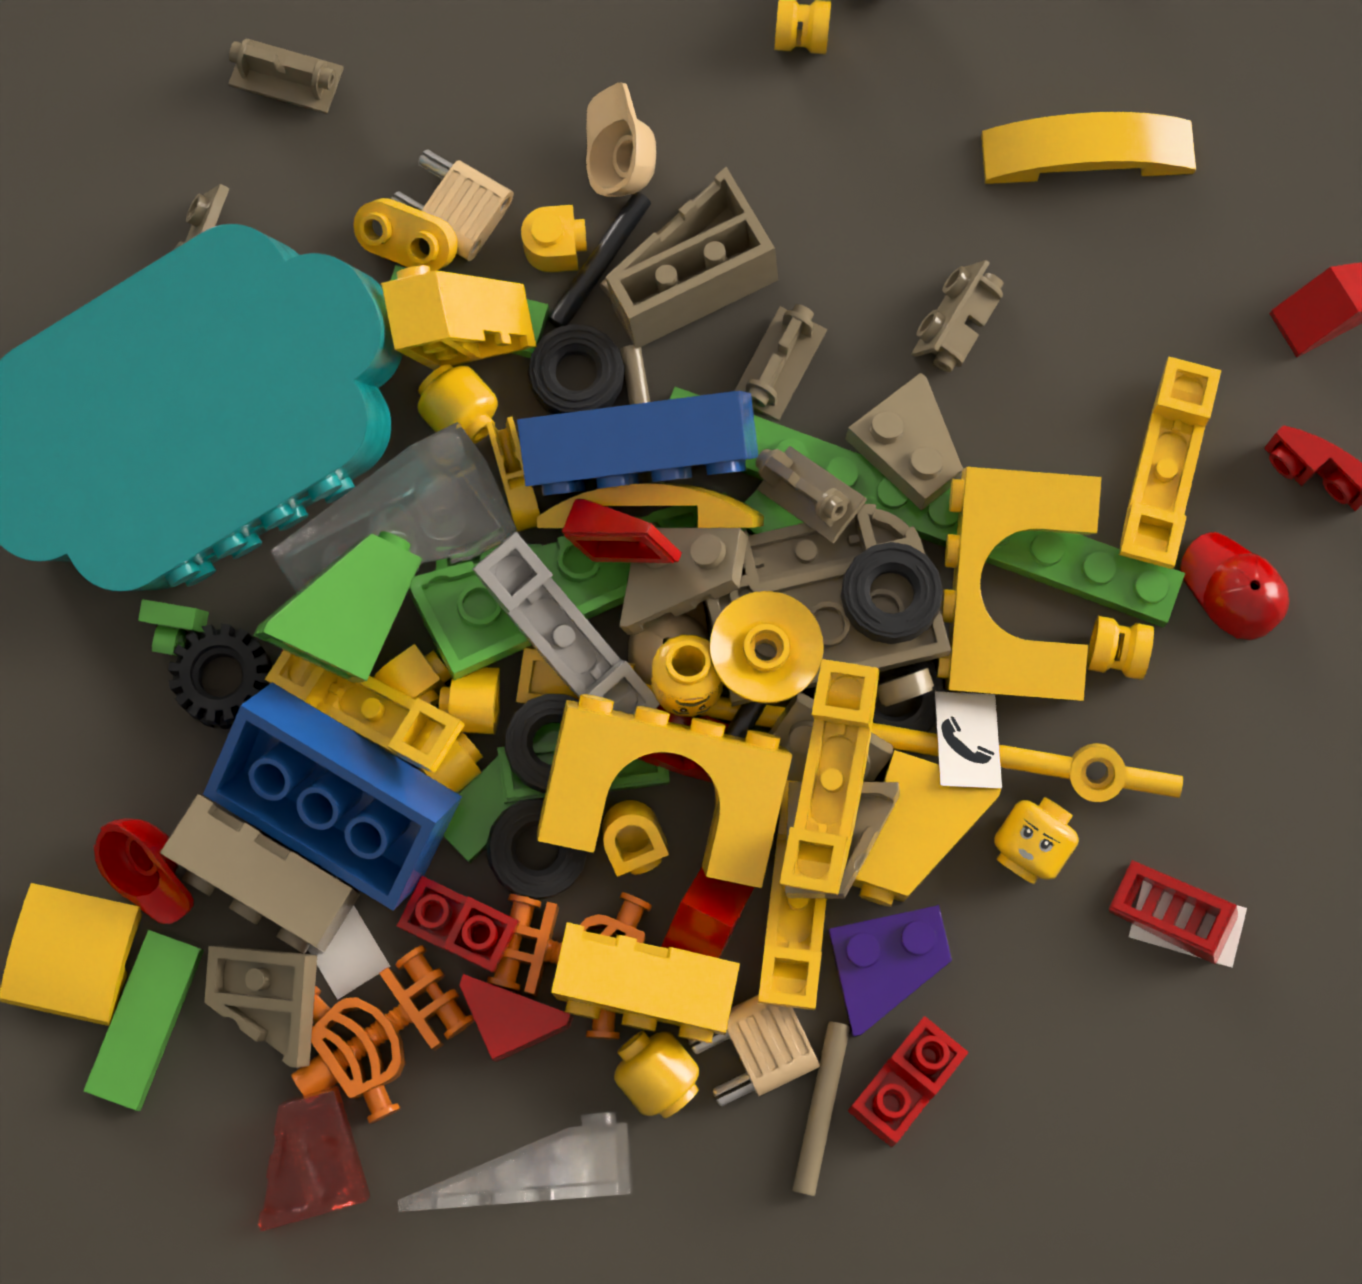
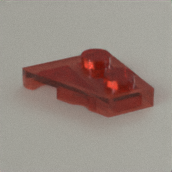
M338 1086L282 1102L278 1106L274 1129L276 1137L274 1150L269 1158L266 1175L268 1185L264 1208L259 1216L258 1224L260 1231L366 1202L370 1197Z

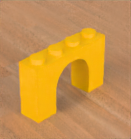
M966 467L962 470L961 479H952L949 511L959 512L957 535H947L945 567L954 568L953 589H943L941 601L943 622L950 623L948 640L951 652L949 656L937 658L936 662L937 678H945V689L1084 701L1088 645L1025 640L1007 633L989 616L981 596L980 579L984 563L990 552L999 542L1016 532L1044 531L1082 535L1097 533L1102 477Z
M581 694L579 702L566 700L537 829V840L539 842L594 853L608 790L617 774L630 762L644 755L658 752L675 753L699 764L711 777L714 785L715 809L702 862V868L706 877L762 888L792 759V754L786 747L779 746L781 739L779 736L755 730H747L746 738L724 734L725 725L699 718H692L690 726L668 722L670 713L644 706H636L635 714L612 710L614 701L594 695Z

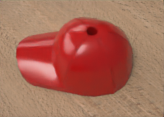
M1216 532L1200 535L1185 551L1180 563V571L1185 573L1183 581L1211 620L1220 629L1237 639L1253 640L1266 636L1285 618L1290 604L1288 588L1278 571L1266 559L1252 553L1227 536ZM1250 583L1257 584L1258 590L1251 589Z
M132 818L117 819L100 828L101 831L97 836L96 845H94L95 862L100 874L113 889L136 906H139L144 913L161 924L176 922L190 912L194 905V899L175 875L179 864L160 853L170 838L166 833L148 821Z

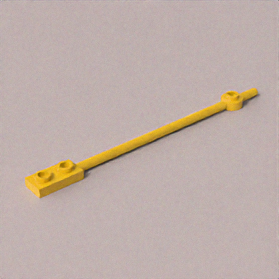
M533 646L524 649L516 702L526 703L528 700L545 694H567L579 700ZM628 663V664L632 667V669L634 670V669H635V664H633V663ZM646 684V685L649 687V689L652 691L651 685H650V684ZM720 697L711 709L706 713L700 714V716L732 721L741 705L732 707L730 698ZM767 705L755 725L772 728L785 708ZM877 723L872 724L871 732L892 744L893 749L939 757L938 735L935 733ZM1093 743L1085 745L1077 750L1072 757L999 744L1000 766L1002 768L1069 779L1074 790L1082 798L1092 802L1108 801L1118 795L1122 789L1180 798L1182 792L1183 776L1125 766L1120 755L1113 748L1104 744ZM1093 762H1102L1106 765V773L1099 780H1091L1086 776V769Z

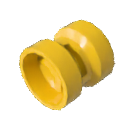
M779 0L774 50L791 51L795 47H805L810 53L826 54L831 1L815 0L810 5L799 4L796 0ZM798 22H803L802 30L797 29Z
M1097 616L1088 649L1087 669L1104 673L1111 668L1121 670L1125 677L1143 680L1151 657L1154 627L1140 623L1126 627L1118 625L1114 618Z

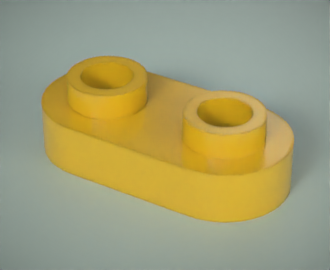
M380 198L364 204L355 215L353 228L356 239L365 250L406 267L429 266L430 271L440 270L448 266L456 256L458 244L455 232L446 221L388 198ZM373 220H377L381 224L382 236H378L374 232ZM421 238L429 244V255L424 254L419 247Z

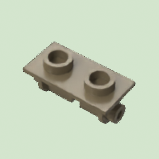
M245 38L242 43L234 41L231 45L229 61L236 64L228 85L327 114L344 67Z
M983 260L965 267L960 266L949 276L942 289L946 296L938 309L930 312L917 330L916 335L920 339L911 353L912 356L918 357L933 353L936 356L933 361L934 365L948 373H951L954 367L962 366L979 336L978 333L964 324L966 319L968 318L979 327L985 326L1003 296L1001 287L1004 284L1003 281L991 273H985L983 276L990 262Z
M795 304L793 310L779 307L735 391L751 393L753 409L777 421H780L827 332L826 328L811 321L814 313L809 308L800 304Z
M791 446L785 452L779 449L772 451L765 449L756 459L755 464L759 469V475L764 479L757 490L833 544L867 500L866 497Z

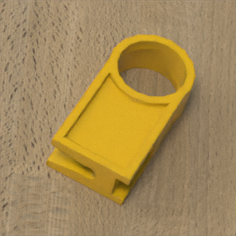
M507 417L506 428L502 430H497L492 422L486 423L516 531L520 532L537 527V517L540 515L533 487L525 486L521 447L513 417Z

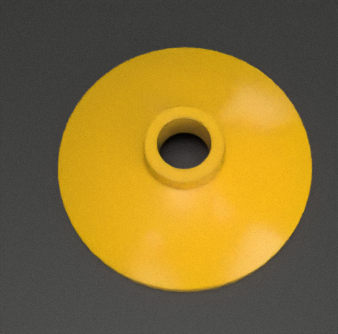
M759 591L737 598L720 613L711 632L709 649L711 662L717 676L733 693L753 702L777 703L798 695L814 680L823 659L824 643L820 626L805 605L783 593ZM763 643L769 644L775 649L776 656L768 661L761 660L755 654L756 646Z

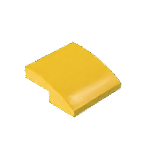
M31 883L7 957L0 988V1002L110 1026L128 975L125 963L142 918L140 907Z

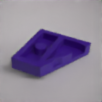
M939 905L830 928L828 930L852 1037L861 1036L952 961Z

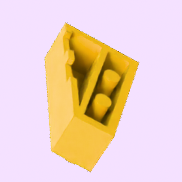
M425 265L399 270L396 272V280L381 283L395 350L432 370H436L445 364L455 366L537 347L524 284L437 270L430 271V267Z
M566 923L551 992L557 1000L567 1002L565 1013L599 1019L600 1010L623 1014L622 1025L648 1031L656 1030L657 1021L680 1026L679 1037L705 1043H712L714 1033L725 1036L740 963L673 947L667 949L636 942L637 939L623 935H617L615 938L583 931L584 926Z

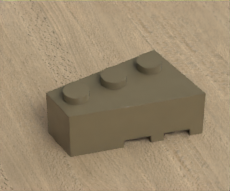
M727 167L714 177L715 183L695 202L690 199L678 210L679 216L659 235L654 232L606 276L613 309L636 349L778 281L775 247Z
M197 794L160 852L187 869L181 878L183 881L208 896H211L216 887L232 896L234 899L228 908L258 925L263 916L281 926L276 937L303 954L306 953L310 945L322 952L326 951L360 896L348 885L264 836L260 831L247 823H243L219 809L213 802L200 794Z

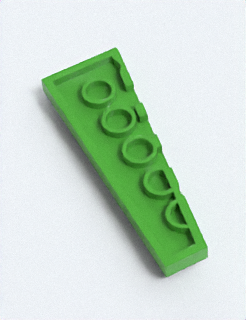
M672 506L654 511L645 517L635 516V518L649 522L655 528H698V506ZM565 536L558 537L557 542L531 549L553 574L551 578L587 620L624 603L631 566L630 562H592ZM473 561L414 576L408 589V593L453 680L462 678L532 645L474 573L472 568L478 563L474 564Z

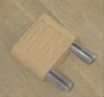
M427 149L423 151V156L419 157V166L443 179L424 206L400 191L396 192L393 195L394 198L392 197L391 199L446 221L454 230L457 238L458 247L456 254L471 261L481 250L512 202L514 192L460 160L452 164Z
M758 994L731 1008L725 1036L716 1035L713 1037L712 1043L702 1042L691 1048L695 1054H699L728 1039L731 1040L746 1073L713 1088V1096L716 1097L750 1080L751 1083L717 1099L716 1102L720 1106H724L753 1091L759 1097L820 1067L817 1057L792 1007L758 1003ZM688 1039L689 1045L697 1042L695 1040Z

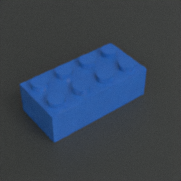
M743 391L517 419L525 486L542 485L543 496L586 491L584 480L596 479L597 489L639 484L638 473L651 472L652 482L692 478L691 467L706 465L707 475L747 471L745 460L757 459L758 457L751 393Z
M273 682L240 706L203 793L207 798L393 911L416 888L421 876L425 875L462 799L461 795Z

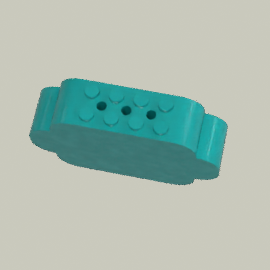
M223 224L200 233L12 349L0 360V545L11 554L26 560L71 561L86 580L107 590H163L178 586L184 582L187 587H190L213 575L216 572L213 564L230 554L233 559H237L258 548L262 544L259 536L268 530L278 527L280 531H284L306 519L309 514L305 508L323 498L326 503H331L351 492L355 488L352 480L371 469L382 457L388 446L391 434V416L379 387L392 377L403 356L402 353L394 348L382 287L369 275L335 257L319 253L299 255L287 245L251 227L240 224Z

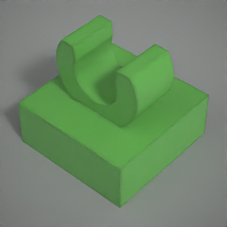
M142 599L138 621L158 625L153 637L152 652L177 656L174 650L178 644L183 648L185 647L186 630L204 633L202 626L207 625L209 612L197 608Z

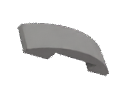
M517 532L510 535L472 568L479 580L512 622L579 699L581 694L610 699L614 701L612 710L635 714L636 706L655 709L660 705L654 693L625 660H621L555 583L551 578L553 574Z

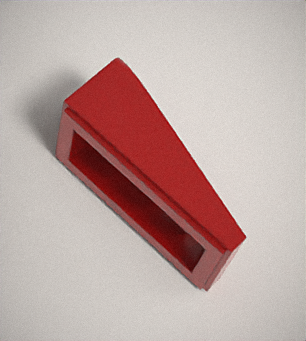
M575 499L562 529L564 536L592 562L674 563L679 562L682 554L651 523L586 499Z
M1133 860L1108 909L1110 913L1213 964L1217 963L1238 918L1236 904ZM1143 881H1146L1153 886L1140 911L1133 908L1132 905ZM1164 892L1173 895V898L1161 920L1153 915ZM1187 902L1195 907L1185 928L1181 929L1175 926ZM1209 913L1216 918L1207 938L1204 939L1197 936V933L1206 914Z

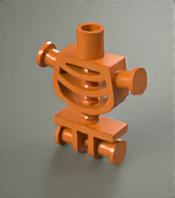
M622 892L619 898L624 902L616 919L597 914L585 918L580 924L584 926L583 931L586 932L605 928L601 935L614 937L617 933L637 939L636 942L645 944V933L636 928L644 910L650 912L652 905L638 897ZM509 894L508 901L513 902L510 917L519 920L520 923L495 971L494 978L488 977L486 983L519 991L521 985L516 983L520 964H528L531 966L524 992L537 997L545 962L557 965L562 942L559 943L552 940L559 906L551 902L546 903L539 930L531 928L530 924L534 909H540L542 902L526 896ZM522 937L537 941L534 954L519 951ZM600 1010L599 1019H593L592 1030L586 1031V1038L619 1040L620 1033L615 1032L616 1012Z
M424 945L411 950L395 964L399 970L405 968L414 981V984L409 988H404L393 970L389 967L379 973L399 1001L398 1006L394 1007L393 1010H389L388 1013H384L377 1007L357 997L344 998L330 1008L319 997L321 990L315 986L314 1026L312 1027L311 1043L319 1055L310 1060L309 1066L300 1067L291 1074L296 1086L309 1102H312L339 1083L349 1098L358 1099L362 1096L364 1097L371 1112V1115L367 1117L369 1124L388 1117L400 1110L398 1103L392 1105L384 1087L396 1080L401 1075L405 1066L403 1041L399 1031L403 1030L404 1027H408L409 1023H414L430 1048L436 1051L444 1044L428 1023V1020L435 1015L439 1017L447 1029L444 1033L447 1040L465 1030L475 1021L472 1015L466 1017L455 1000L459 997V994L455 989H451L446 993L442 992L437 983L445 974L440 968L433 970L423 955L427 951ZM427 991L433 1002L419 1010L413 1000ZM362 1009L372 1014L376 1020L369 1027L364 1028L356 1021L344 1015L349 1011ZM337 1022L354 1032L356 1036L346 1041L343 1037L331 1031L330 1028ZM329 1040L338 1047L337 1050H333L328 1042ZM386 1040H390L392 1060L387 1070L384 1071V1062L378 1047L385 1043ZM367 1054L372 1079L368 1081L366 1080L364 1067L361 1062L362 1057H366ZM348 1067L351 1068L353 1078L347 1070Z

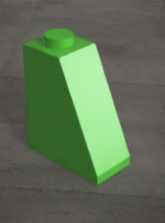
M380 531L378 536L369 534L359 539L261 622L253 636L353 683L367 681L422 558L409 552L411 544L397 535L385 531Z

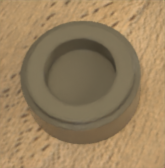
M928 668L878 685L877 694L881 705L887 707L933 690L934 684Z

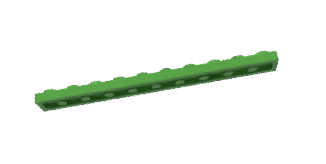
M675 386L670 399L700 395ZM754 415L758 455L765 449L771 451L779 449L785 452L791 446L866 497L867 500L864 504H876V509L890 512L903 520L909 527L913 526L921 539L946 547L947 535H957L959 512L949 511L950 489L921 511L861 454ZM756 459L745 460L747 471L740 472L764 480L759 475V469L755 464ZM1020 531L1011 534L994 547L985 561L986 563L1163 628L1169 621L1185 576L1184 572L1121 556L1119 555L1120 549L1080 534L1044 531Z

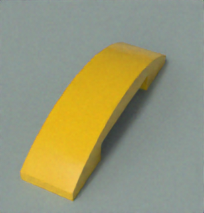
M1135 112L1076 113L1009 123L984 130L981 134L985 184L1038 181L1040 173L1141 168L1142 176L1194 174L1196 170L1191 121L1178 117Z
M1168 357L1155 398L1132 486L1119 555L1169 569L1174 568L1187 517L1184 514L1205 426L1211 417L1222 370Z
M642 483L596 489L569 498L537 517V528H563L575 499L581 498L603 506H698V528H755L764 526V515L737 499L713 490L676 483Z
M283 650L265 678L268 683H275L389 753L432 773L436 772L465 726L461 720L419 698L415 700L371 676L368 677L367 681L353 683Z
M826 659L821 661L811 714L814 722L794 827H790L780 885L834 895L839 893L864 780L878 686L879 669L877 667Z
M787 780L781 802L758 1003L815 1010L827 898H788L785 893L786 886L779 884L787 846L789 782H798Z

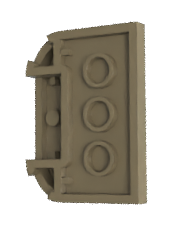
M863 504L834 544L805 523L749 536L747 530L743 531L747 535L748 540L740 588L717 599L704 600L713 629L720 613L731 602L743 595L759 591H773L791 596L805 605L816 618L823 636V659L877 667L879 672L949 656L951 652L941 611H939L928 630L911 641L897 644L872 641L859 633L846 617L841 600V590L844 574L856 556L871 546L888 542L911 545L925 554L921 539L913 526L909 527L903 520L890 512L876 509V504ZM882 574L873 581L870 587L872 602L878 609L886 613L902 612L913 601L914 593L911 584L899 574ZM763 643L755 648V654L761 660L768 661L776 656L775 649L769 644ZM819 671L806 689L817 687ZM727 688L732 707L753 702L736 695Z

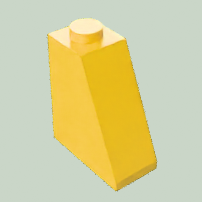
M894 750L883 782H898L900 796L852 886L861 888L859 896L870 902L888 907L892 906L894 899L904 902L999 797L1001 789L941 786L939 764Z

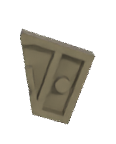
M919 373L848 427L845 440L921 511L951 488L952 479H960L963 467L927 377L922 373Z

